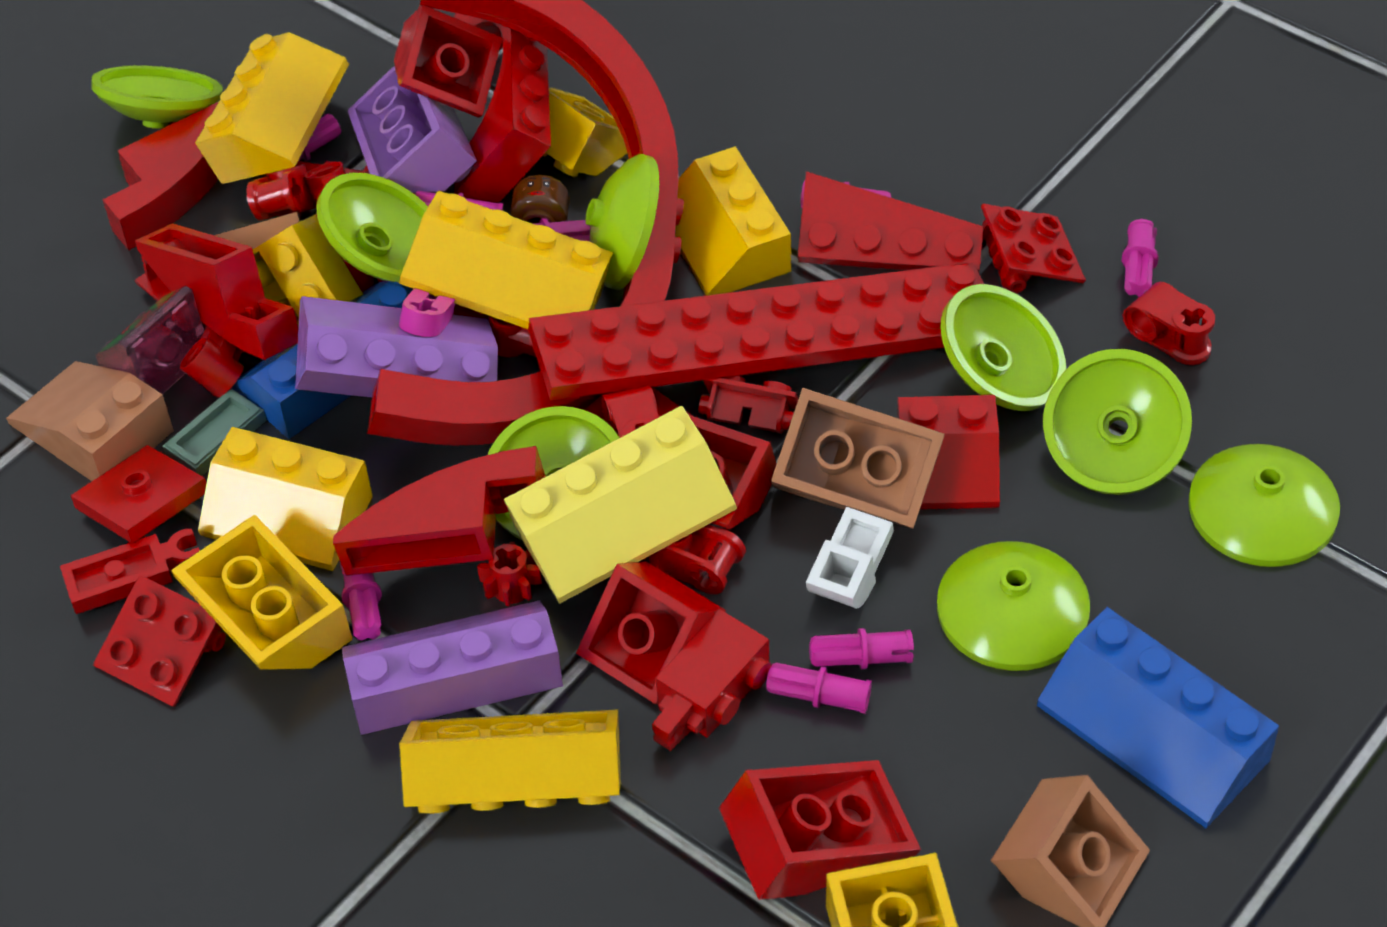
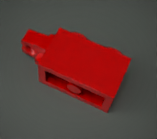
M719 609L656 677L657 702L659 710L662 712L652 723L653 740L671 751L691 731L696 734L700 733L708 738L719 724L726 725L736 714L740 701L751 689L757 690L767 679L768 671L771 668L769 639Z

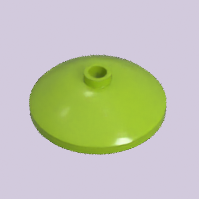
M159 66L108 68L95 73L91 81V88L101 101L127 117L143 120V125L150 128H165L169 126V122H177L220 101V95L223 93L222 85L211 77L192 71Z
M638 154L628 159L609 177L598 199L593 198L587 208L585 221L586 225L591 226L590 242L596 244L599 248L613 252L604 283L608 288L620 290L629 283L634 272L638 269L648 245L659 195V170L657 162L652 156Z
M347 173L333 178L322 190L316 206L318 221L326 239L334 250L353 267L372 277L399 283L422 217L428 206L403 186L377 175Z
M977 284L963 288L945 306L941 317L942 341L948 359L960 378L978 395H995L996 405L1008 409L1030 411L1045 406L1054 383L1066 370V359L1062 345L1045 317L1021 296L1007 289L987 284Z
M1108 349L1079 359L1059 376L1050 390L1045 403L1043 429L1048 449L1054 461L1073 481L1099 493L1130 494L1157 484L1178 465L1190 441L1192 414L1190 402L1182 383L1166 365L1154 357L1138 351ZM1118 420L1124 421L1128 425L1127 431L1120 436L1113 435L1109 431L1110 425Z
M566 406L548 407L530 412L511 423L497 437L488 455L501 451L537 446L544 473L547 477L619 439V436L607 422L591 412ZM510 513L496 514L498 523L510 534L522 540L515 528Z
M1267 444L1239 445L1215 454L1198 469L1191 483L1189 493L1190 515L1201 536L1224 555L1256 566H1287L1313 557L1332 539L1340 515V502L1337 491L1330 478L1319 466L1297 452Z
M1003 541L974 548L951 564L939 585L937 613L940 625L947 638L963 654L978 663L996 669L1024 671L1048 666L1064 657L1074 638L1088 626L1090 599L1082 577L1064 558L1038 545L1017 541ZM1010 584H1019L1021 586H1012Z

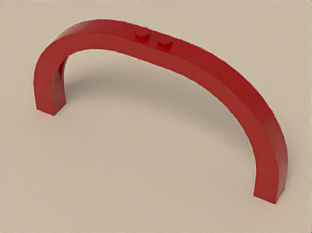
M420 0L419 6L426 5L438 10L472 16L516 30L555 52L570 64L604 101L623 137L629 159L638 154L652 156L656 160L659 170V195L655 220L643 258L632 279L624 288L620 306L665 301L671 282L673 264L677 263L681 251V237L675 236V229L681 221L684 207L683 199L677 198L678 152L674 129L664 99L645 64L626 39L603 16L583 0ZM380 369L372 391L367 434L438 445L494 443L497 437L511 423L530 412L555 406L574 407L584 410L603 394L550 400L541 371L508 380L461 382Z

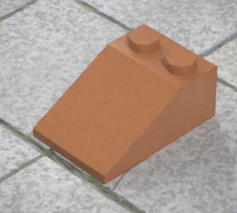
M78 361L72 363L6 418L9 425L91 481L146 445L155 448L174 431L163 394L129 372Z
M802 388L771 482L776 489L844 510L846 507L893 522V524L914 529L945 434Z

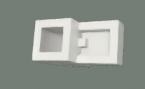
M846 507L831 541L825 540L806 580L807 590L839 603L860 608L869 597L876 583L875 572L894 532L893 522Z

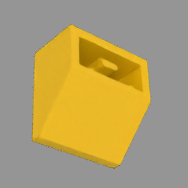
M316 215L291 225L253 249L265 298L292 306L298 327L300 299L302 296L351 302L363 294L340 255L326 239Z

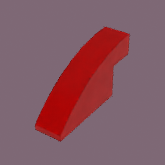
M219 101L118 150L126 182L130 186L103 199V203L112 231L128 251L136 247L135 240L180 219L218 181L217 176L195 142L205 127V121L212 115Z
M173 223L135 240L137 250L171 292L174 291V295L200 321L226 341L263 360L298 343L299 327L294 308L265 298L251 246Z
M537 446L501 451L467 460L415 481L371 506L345 525L333 537V545L345 575L493 560L496 514L509 513L504 499L546 477Z

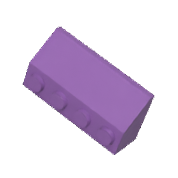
M395 66L347 110L369 173L391 180L412 193L416 191H445L454 182L464 179L471 171L472 165L477 161L455 109L399 86Z
M302 296L299 310L295 389L372 397V391L380 369L461 382L497 381L498 346L489 321L486 318L453 315L451 321L440 335L421 337L407 333L399 327L402 308Z
M540 600L342 647L343 661L361 735L409 724L411 721L426 720L563 687L557 645L547 610Z

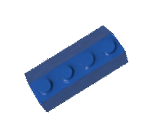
M382 281L363 291L361 296L351 302L402 308L403 301L413 289L397 282ZM298 343L261 361L242 374L231 387V389L262 408L266 420L288 439L351 396L295 389Z
M1106 607L1074 638L1037 700L1039 708L1205 828L1216 819L1271 760L1279 730L1278 724L1109 607Z

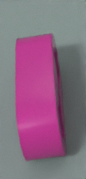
M414 288L403 301L399 327L403 331L416 336H438L453 317L455 299L445 296L435 297L430 295L429 292Z

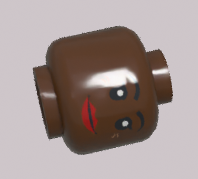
M528 176L521 180L514 189L510 216L532 224L539 223L542 218H546L549 223L567 221L570 204L568 190L561 181L551 176Z

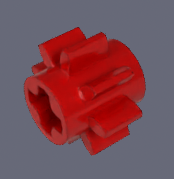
M514 542L496 547L494 549V559L489 560V563H481L477 566L479 579L483 582L485 597L489 599L496 596L498 600L505 603V606L521 602L524 599H532L530 584L537 585L542 583L541 571L528 550L524 551L521 547L515 545Z

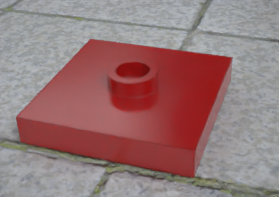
M146 445L70 496L75 509L130 543H134L205 494L207 483L205 477L151 446Z

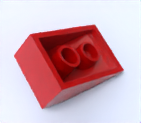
M879 760L746 770L719 807L758 900L805 895L825 888L827 873L906 859L916 856L921 850Z

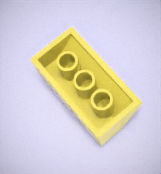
M683 406L666 413L504 499L517 532L559 604L611 577L616 564L639 562L737 509L736 503L706 441Z

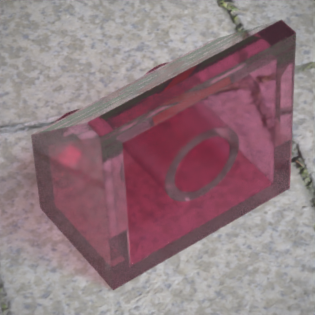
M184 286L161 297L149 309L142 312L134 322L114 339L107 342L95 354L98 365L129 372L161 394L165 393L186 374L180 369V364L190 348L201 339L204 332L192 289Z

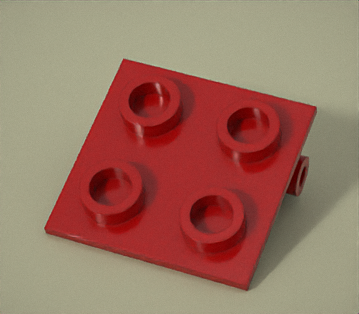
M981 205L985 220L982 223V238L987 243L988 252L994 267L1000 270L999 275L1003 288L1013 293H1019L1026 288V282L1031 275L1079 283L1086 281L1057 216L1048 213L1040 214L1017 210L1008 206Z
M139 575L93 666L175 707L203 652H209L210 650L219 651L225 643L226 635L221 632L218 623L200 604Z

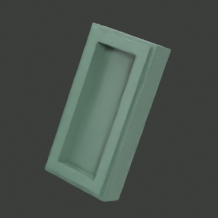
M230 389L163 445L164 453L171 459L203 476L209 471L210 462L231 427L254 432L267 421L264 410L233 389Z

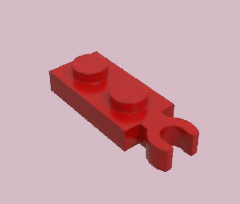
M180 530L162 544L159 543L157 535L153 534L141 538L134 543L129 542L61 565L60 569L75 614L128 597L139 575L160 585L173 582L169 571L200 551L199 548L184 552L185 549L197 545L193 530Z

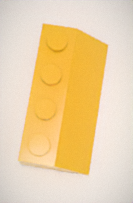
M290 32L273 37L270 34L258 37L250 44V50L243 62L236 68L233 79L227 89L220 95L218 105L212 115L205 121V127L195 142L221 184L296 166L349 66L345 57Z
M438 190L422 217L401 273L399 284L413 289H421L435 297L445 296L455 299V304L528 329L529 318L594 310L602 294L613 252L599 248L592 242L580 241L557 233L547 226L535 225L512 217L502 210H492L467 201L460 195L447 194Z
M618 710L411 721L399 743L404 807L418 806V812L441 813L450 810V805L470 803L473 810L488 811L503 807V802L525 801V806L542 808L555 805L557 799L578 798V803L596 805L609 802L610 796L620 795L621 772Z

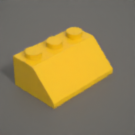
M736 146L695 159L678 178L677 198L683 199L684 207L681 221L675 229V236L681 237L680 253L705 295L730 293L791 272V233Z
M231 427L210 462L198 527L200 536L217 540L255 514L302 563L333 571L339 561L333 545L334 535L362 514L373 497L365 461Z
M255 514L171 570L173 576L260 670L312 669L353 640L343 604Z

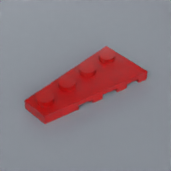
M806 171L798 262L897 270H915L969 263L975 265L980 274L983 226Z

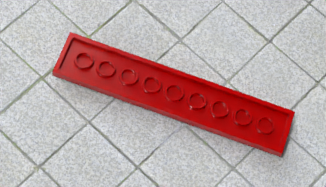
M963 263L529 318L528 333L550 400H559L624 391L647 385L655 387L944 348L941 336V317L945 306L963 288L984 284L975 265Z

